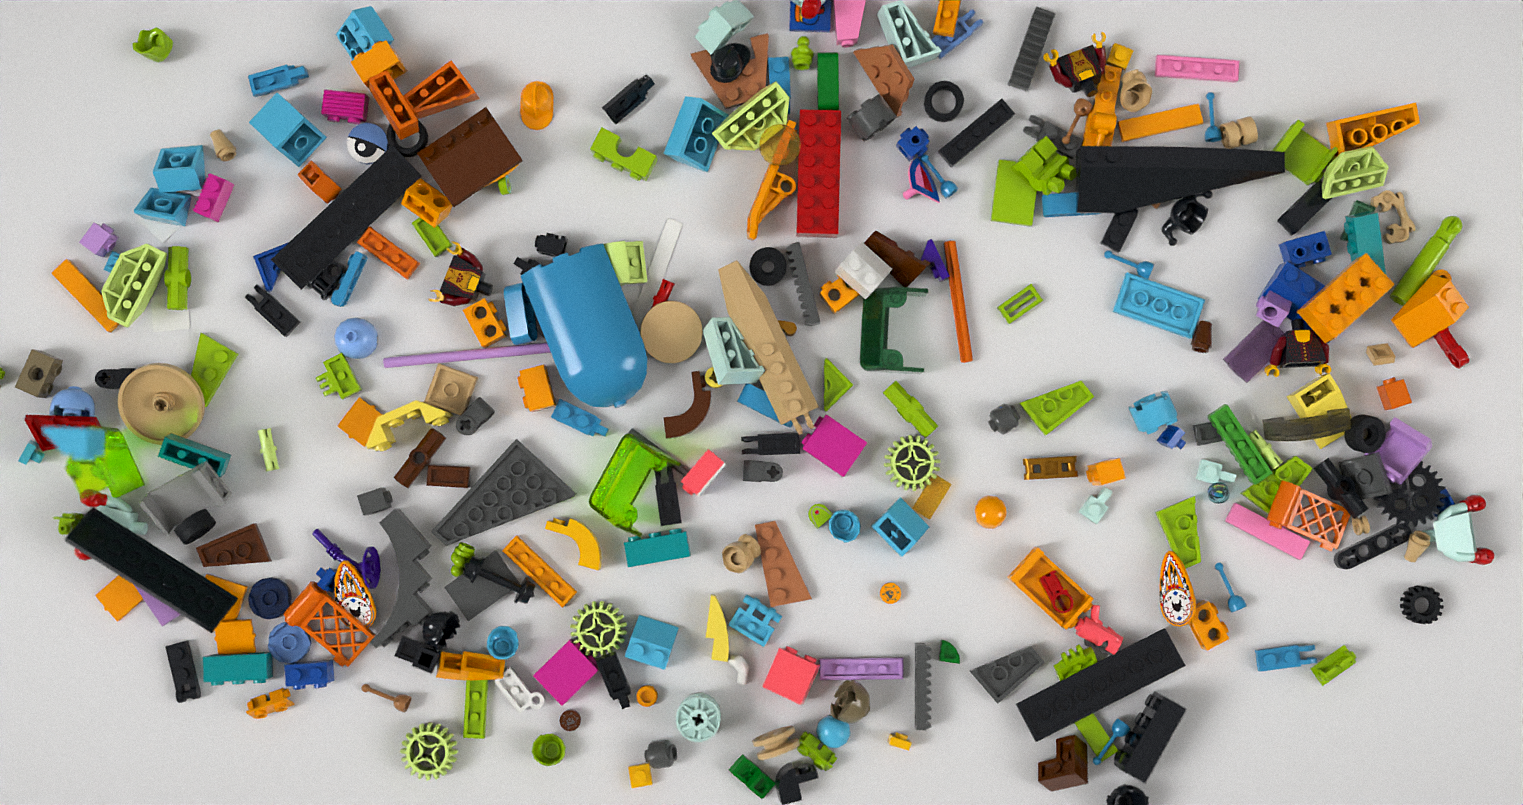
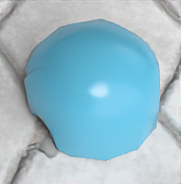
M846 509L838 510L829 519V530L835 539L848 543L855 540L860 533L861 524L859 518L852 511Z
M499 626L493 629L487 639V648L490 655L498 660L511 658L515 655L519 646L516 631L508 626Z
M829 715L820 720L816 728L817 738L822 744L830 748L843 746L848 742L851 734L848 723L839 721Z

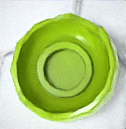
M540 735L533 743L532 754L539 764L544 766L556 765L565 756V744L563 739L557 735Z

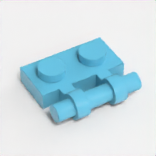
M746 594L743 602L749 605L747 611L739 607L728 625L764 647L775 630L768 623L771 619L779 623L782 616L776 612V609L768 608L760 603L758 598H752ZM755 609L765 615L763 620L752 615Z

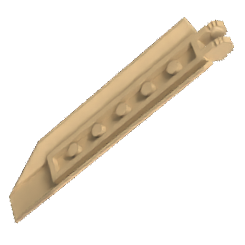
M737 260L718 269L727 312L744 337L743 342L755 354L753 356L759 366L762 365L765 369L759 380L780 424L783 425L792 420L798 435L803 433V429L796 418L804 415L810 429L814 428L815 426L808 412L819 406L766 295Z

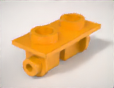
M281 688L269 693V701L266 694L250 699V702H247L249 710L246 713L255 719H262L272 712L287 710L288 707L294 705V702L288 699L290 697L289 689Z

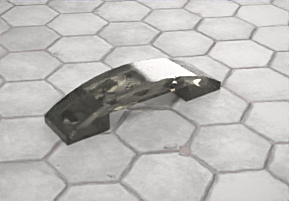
M1349 408L1328 410L1327 415L1292 420H1284V417L1262 420L1264 439L1270 441L1318 439L1338 434L1351 428Z

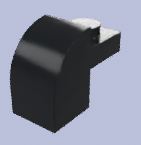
M403 635L394 656L411 662L413 667L432 674L441 651H435L427 643H422Z
M789 762L778 771L775 786L781 805L802 800L799 784L819 778L813 764H802L798 766V769H795L792 763Z

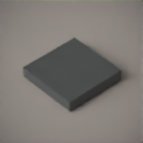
M1379 452L1338 462L1342 475L1348 476L1354 481V491L1362 500L1392 493Z

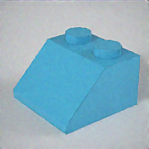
M202 145L162 148L153 169L160 192L174 193L177 191L202 189L205 180L204 150Z
M43 427V432L63 454L72 455V459L95 460V456H104L105 430Z
M639 615L625 657L665 670L679 627Z

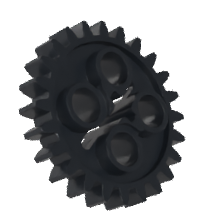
M1420 461L1408 476L1409 490L1414 492L1411 497L1414 511L1410 510L1409 495L1404 494L1407 490V484L1404 481L1401 489H1394L1391 486L1392 493L1373 498L1374 500H1380V503L1376 506L1377 508H1384L1381 515L1388 513V521L1396 518V525L1404 521L1405 527L1409 525V522H1412L1413 526L1417 527L1419 520L1425 525L1426 517L1432 521L1434 519L1432 512L1439 514L1440 511L1436 507L1444 506V503L1439 501V499L1446 498V495L1440 493V491L1446 488L1445 486H1439L1443 479L1435 478L1438 472L1430 473L1431 466L1423 468V461ZM1413 477H1421L1424 485L1416 486L1413 483ZM1417 498H1426L1428 505L1426 507L1419 506ZM1395 501H1404L1406 504V509H1397L1395 507Z

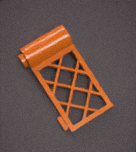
M1281 481L1266 520L1270 522L1269 526L1281 530L1283 526L1320 542L1321 548L1332 552L1333 549H1338L1350 514L1344 507L1306 491L1298 485ZM1303 495L1308 497L1310 505L1304 508L1301 505ZM1323 503L1327 512L1319 515L1316 506ZM1312 509L1315 518L1307 521L1304 512ZM1337 511L1344 512L1341 521L1336 523L1333 513ZM1300 515L1303 524L1297 527L1293 526L1292 523L1295 516ZM1328 516L1331 526L1324 529L1321 519ZM1316 522L1319 532L1312 534L1309 525ZM1331 530L1335 534L1333 542H1329L1326 533Z
M311 581L284 612L287 624L302 628L335 656L333 660L341 667L344 665L349 667L376 636L314 581ZM326 602L333 607L334 615H323V606ZM335 618L336 629L325 630L324 619ZM339 618H347L350 621V628L340 629ZM320 619L321 630H313L307 624L311 620ZM362 631L368 638L365 642H356L355 632ZM351 632L352 643H341L340 633ZM325 633H336L337 644L328 643ZM352 646L353 656L350 659L342 654V647Z

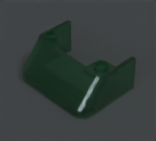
M908 287L876 288L866 300L863 298L859 364L863 370L868 372L918 375L924 372V368L903 367L902 354L897 350L887 349L889 308L902 307L906 302L907 296L925 297L928 289Z

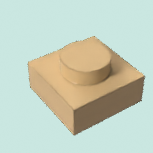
M1388 343L1367 346L1366 353L1374 366L1395 362L1396 356Z

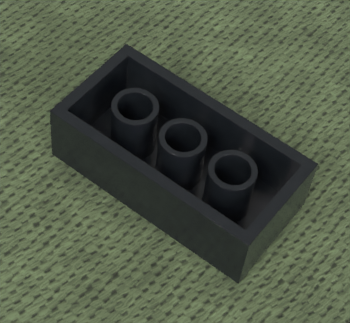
M1155 691L1147 697L1145 709L1135 718L1134 723L1136 725L1125 736L1124 742L1126 743L1122 750L1119 749L1114 756L1115 766L1144 784L1147 782L1187 710Z

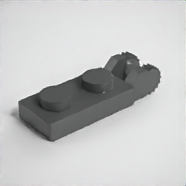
M1031 115L1029 117L1033 124L1042 129L1039 133L1037 130L1025 126L1023 129L1024 133L1035 138L1036 141L1047 136L1057 148V152L1071 159L1074 158L1083 139L1071 134L1070 143L1064 144L1062 138L1067 135V131L1048 121L1045 122L1037 116Z

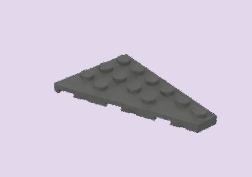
M516 439L431 532L447 546L573 498L577 493Z

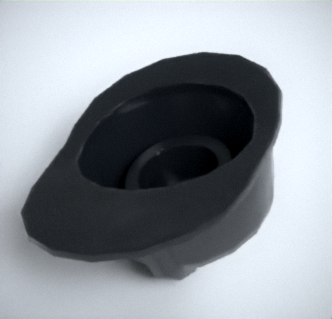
M732 43L719 49L714 54L710 67L712 77L721 83H729L736 80L750 61L751 53L748 47L743 44Z

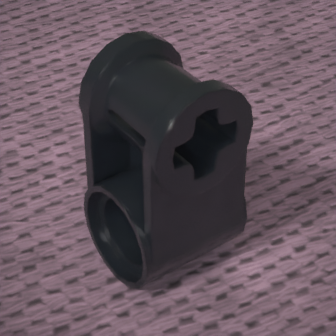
M329 261L309 281L307 287L314 289L321 295L320 298L324 301L335 291L342 274H346L347 269L339 262ZM334 266H337L339 269L336 276H333L331 273Z
M103 369L95 375V382L101 388L120 389L123 381L136 369ZM108 376L111 377L110 381H104V379L108 378Z

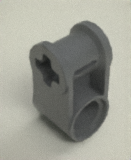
M478 397L458 418L456 429L464 435H472L492 417L495 410L481 397ZM464 421L470 422L469 426L471 428L469 430H463L464 425L462 423Z
M744 460L743 481L776 482L783 476V469L777 463ZM773 466L779 471L775 478L768 474V470H772Z

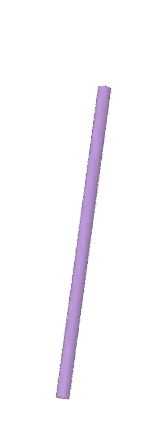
M547 343L388 357L383 359L385 368L551 352Z

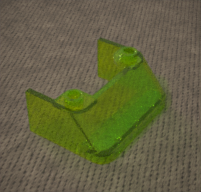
M87 427L88 429L105 430L104 456H95V460L72 459V455H69L65 470L72 477L81 499H85L106 488H109L112 497L118 498L144 486L143 478L122 432L118 428Z
M629 433L625 434L589 498V506L615 527L641 537L642 533L633 527L638 518L637 509L633 506L635 499L651 470L661 471L666 467L667 462L678 467L681 463L640 438Z

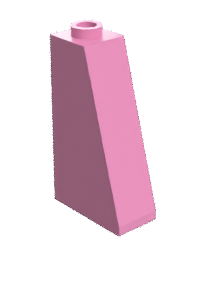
M833 0L836 45L847 48L857 44L866 0Z

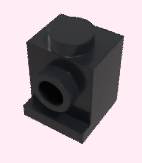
M547 233L546 236L537 235L535 240L536 251L539 254L551 257L559 256L565 253L568 239L566 236H561V239H558L559 236L552 233Z

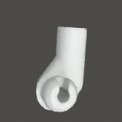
M731 655L729 657V664L738 671L736 683L747 684L749 664L742 656Z

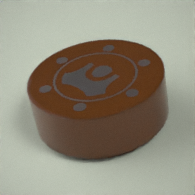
M566 710L560 716V725L566 731H574L581 724V716L576 710Z

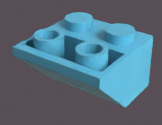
M372 6L353 10L336 33V36L352 60H354L357 54L372 49V46L379 41L387 40L390 45L394 41V38Z
M901 497L871 525L901 557L917 543L929 528Z

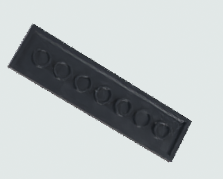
M392 145L271 260L302 290L327 262L335 259L422 175Z
M94 507L65 538V542L210 633L214 632L238 600L237 597Z
M1163 628L1116 652V654H1112L1016 703V706L1034 741L1038 742L1186 665L1168 632Z

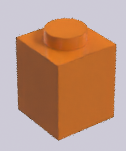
M1395 377L1383 380V385L1377 386L1384 410H1391L1412 403L1404 379L1396 380Z

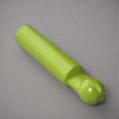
M1449 216L1442 220L1441 226L1434 236L1430 237L1390 294V298L1394 302L1404 306L1426 282L1449 249L1451 242L1461 232L1463 226L1460 218Z

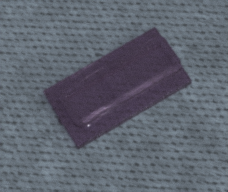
M1262 320L1223 360L1238 377L1247 383L1270 361L1272 350L1278 338L1284 332L1280 327Z

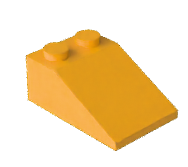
M1431 275L1391 321L1409 346L1414 348L1439 331L1454 324L1469 306L1451 280Z

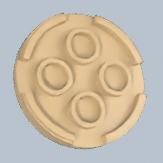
M663 301L656 304L646 313L640 325V335L646 351L653 358L665 363H678L688 359L696 352L702 340V324L697 313L688 305L678 301Z

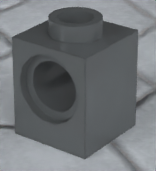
M378 488L357 495L363 516L392 508V495L389 490L386 491V488Z

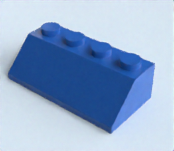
M1287 261L1278 266L1258 297V300L1261 296L1265 297L1270 290L1292 302L1286 318L1291 321L1303 319L1297 311L1325 285ZM1304 320L1305 330L1312 329Z

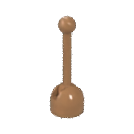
M1082 98L1077 99L1074 105V112L1077 115L1067 135L1062 138L1064 144L1070 143V136L1079 118L1086 116L1090 112L1092 104Z
M364 684L361 687L363 692H371L393 701L394 707L404 713L411 703V697L408 695L400 694L393 697L370 688L368 684Z

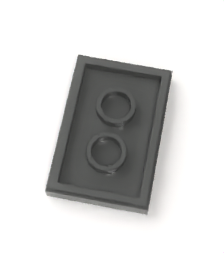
M497 550L485 558L482 568L520 585ZM463 574L444 587L468 621L512 591L477 575L472 584L470 579L463 576Z

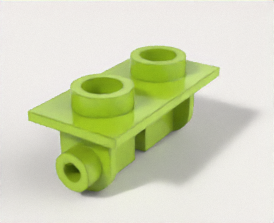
M62 513V516L54 517L53 519L59 520V533L68 535L83 519L85 514Z
M1343 645L1310 669L1320 684L1324 686L1355 664V658L1357 657Z
M804 731L800 736L801 739H799L800 746L797 748L798 752L803 756L811 758L814 761L813 764L818 769L825 771L833 767L831 764H834L837 760L835 753L825 745L818 750L817 746L821 741L810 732Z

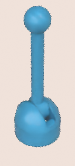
M1212 92L1206 95V98L1209 100L1210 127L1205 131L1206 142L1222 140L1221 130L1214 123L1213 99L1215 95Z
M923 154L921 156V161L928 165L942 183L940 190L945 199L952 196L959 189L952 181H945L929 161L928 155Z
M1109 250L1104 253L1107 259L1113 258L1137 268L1138 275L1145 279L1149 278L1154 267L1153 263L1147 261L1136 264L1112 254Z
M1216 563L1215 569L1220 572L1231 596L1228 600L1230 611L1235 612L1246 607L1244 599L1234 595L1223 571V564Z
M1119 719L1115 720L1112 725L1113 736L1100 754L1093 758L1095 765L1101 763V758L1117 737H1124L1128 734L1131 728Z

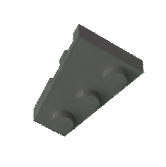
M1028 646L972 669L970 672L998 704L1045 662L1031 646Z

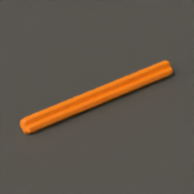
M946 241L944 242L947 272L949 274L960 360L962 363L971 362L973 357L956 242Z

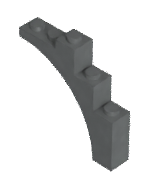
M400 508L394 509L379 522L389 536L396 552L399 565V588L391 616L383 629L371 641L375 648L380 646L385 648L394 640L392 636L396 632L402 633L410 626L408 622L412 626L418 624L422 626L426 618L429 617V614L433 612L417 593L418 591L420 593L425 591L430 586L428 582L433 579L417 561V559L422 560L430 553L428 549L432 545Z

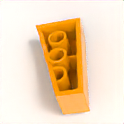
M1411 103L1327 122L1326 125L1331 149L1334 147L1338 148V151L1335 153L1337 157L1342 152L1379 144L1419 124L1420 120L1417 104Z

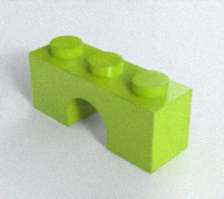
M601 127L590 148L594 154L593 157L601 162L606 160L612 163L611 167L620 172L623 170L629 172V176L637 181L641 179L647 181L658 160L657 156L639 146L630 157L619 155L620 136Z

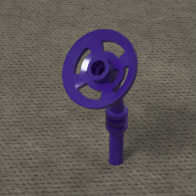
M319 529L313 531L312 535L327 549L326 552L333 560H338L339 562L349 561L362 574L368 588L374 589L377 587L381 566L379 554L375 547H367L362 562L357 563L344 555L343 551L337 547V544H333Z

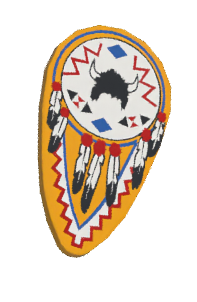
M1168 551L1164 556L1160 571V607L1167 622L1173 626H1184L1189 624L1195 616L1196 600L1185 566L1175 552Z
M342 561L335 576V601L369 628L377 617L373 597L359 571L349 561ZM340 618L346 626L350 627V621L347 618Z

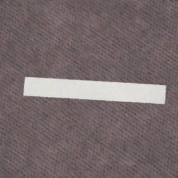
M667 218L647 273L648 282L643 284L633 312V318L639 333L642 319L651 309L654 302L653 297L657 295L683 225V223Z

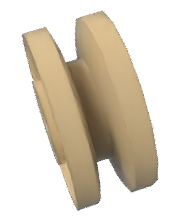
M794 726L782 727L753 739L754 747L764 746V749L757 753L758 760L773 758L800 746L798 739H788L789 736L795 733Z

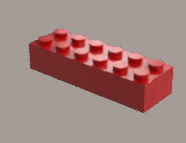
M800 109L796 237H838L841 110Z

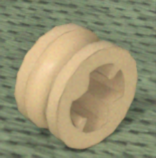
M1365 515L1360 516V518H1352V527L1356 535H1361L1362 532L1364 534L1370 532L1369 522Z

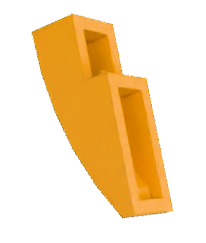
M441 651L436 678L452 680L502 679L505 660L495 659L491 655L464 651L462 655Z

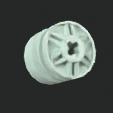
M704 693L691 694L683 699L676 715L677 728L682 736L695 742L706 741L714 736L720 725L721 711L719 704L713 697ZM701 714V718L704 721L700 720L699 723H696L693 716Z

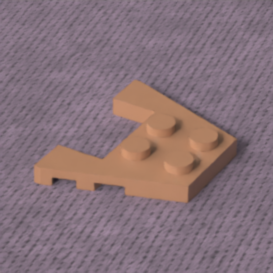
M768 33L750 38L755 59H751L740 76L729 83L718 82L712 77L710 72L712 60L707 50L691 54L693 62L710 84L725 109L743 105L757 92L766 87Z

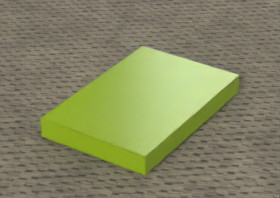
M999 159L990 221L1031 227L1037 190L1032 188L1029 180L1020 171L1017 172L1012 167L1016 161Z

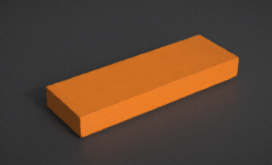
M370 226L357 241L359 245L406 279L410 278L420 264Z

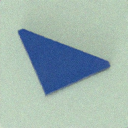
M288 243L253 256L267 292L272 291L281 272V269L271 259Z

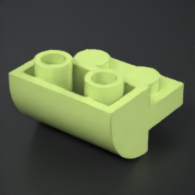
M618 241L603 244L620 286L648 282L643 241Z

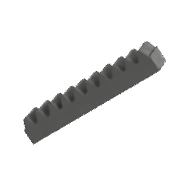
M1035 7L1008 85L1026 92L1029 89L1055 13Z
M796 242L786 248V253L791 254L788 256V261L793 262L790 264V269L795 270L792 272V277L797 278L794 280V285L799 286L796 289V293H801L798 297L799 301H803L800 308L806 309L802 316L808 317V319L804 323L805 325L814 326L820 324V319L799 242Z
M915 643L916 730L931 728V724L927 721L931 719V715L926 713L931 711V707L927 705V703L931 702V698L926 696L931 694V690L927 688V686L931 685V681L926 679L931 677V673L926 671L931 668V665L926 662L931 660V656L926 653L932 651V649L924 643Z

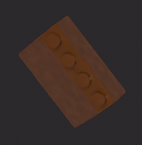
M487 107L417 153L453 207L523 161Z

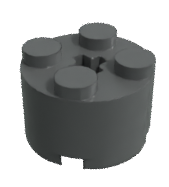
M878 94L872 99L869 98L860 105L861 109L852 112L847 116V119L865 142L872 138L875 133L886 128L897 116L885 99Z

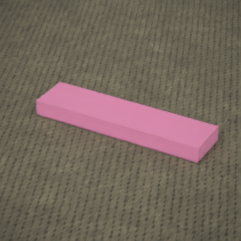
M1157 55L1155 77L1236 83L1239 77V61Z
M1237 503L1232 505L1225 519V522L1298 560L1302 559L1310 541L1283 527L1280 530L1269 526L1270 522L1266 518Z

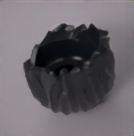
M444 611L434 613L426 618L422 626L423 638L429 647L434 648L435 651L444 650V647H447L445 640L454 638V634H457L456 628H460L458 615L452 611L449 613Z
M1124 784L1114 789L1111 795L1107 796L1106 803L1107 805H1148L1149 797L1145 796L1143 790H1140L1138 787Z

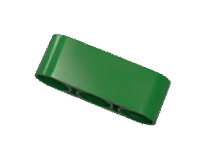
M817 52L818 110H839L838 52Z

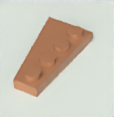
M772 521L755 525L771 607L812 599L776 522Z

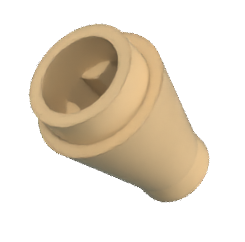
M218 129L210 134L217 158H220L221 161H229L236 156V147L223 134L222 130Z
M1414 531V533L1410 534L1404 558L1409 562H1416L1420 555L1430 546V536L1422 531Z

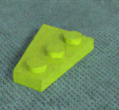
M200 333L191 376L201 388L205 407H207L237 358L238 353L204 333Z
M1078 381L1023 401L1019 405L1044 436H1046L1094 396L1082 381Z
M1293 456L1274 469L1270 476L1256 485H1251L1240 494L1269 514L1281 481L1300 486L1313 468L1297 456Z
M1195 496L1155 512L1171 550L1181 559L1185 569L1201 562Z

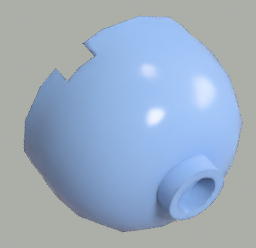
M347 319L341 322L336 329L334 335L335 345L346 357L363 359L371 355L377 346V331L365 319Z
M71 386L58 392L53 397L49 414L56 416L94 417L95 403L92 397L80 387Z

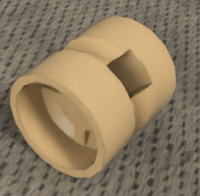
M1250 116L1238 119L1236 123L1230 121L1220 125L1222 133L1221 142L1225 149L1237 148L1240 144L1248 145L1255 143L1258 139L1256 124Z

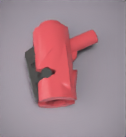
M1092 605L1090 618L1087 616L1083 619L1079 618V621L1074 626L1076 635L1084 638L1085 646H1091V648L1100 652L1114 655L1120 648L1123 637L1109 626L1107 628L1103 626L1102 621L1099 620L1100 606Z

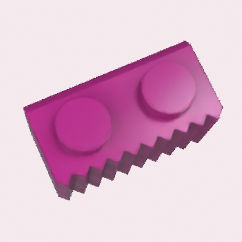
M324 89L321 114L331 122H340V119L348 120V123L360 124L362 121L366 122L369 97L364 93Z
M210 173L208 178H206L207 181L204 182L205 185L203 186L204 189L201 190L202 193H199L200 197H198L193 211L219 222L234 184Z

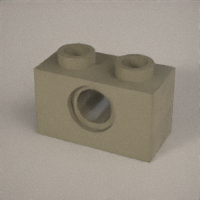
M32 349L15 388L39 398H47L53 390L55 378L61 373L63 360L43 351ZM43 370L44 375L42 379H39L38 374Z

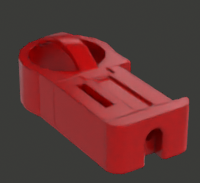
M1448 327L1433 336L1454 367L1460 369L1469 363L1467 352L1461 345H1458Z
M1051 571L1040 577L1039 582L1048 596L1052 608L1058 613L1069 612L1073 607L1074 601L1067 589L1063 590L1057 575L1054 574L1057 571ZM1060 595H1065L1069 598L1070 606L1068 609ZM1056 598H1057V600H1058V602H1059L1061 608L1063 609V611H1061L1060 609H1058V608L1056 607V604H1055V599H1056Z

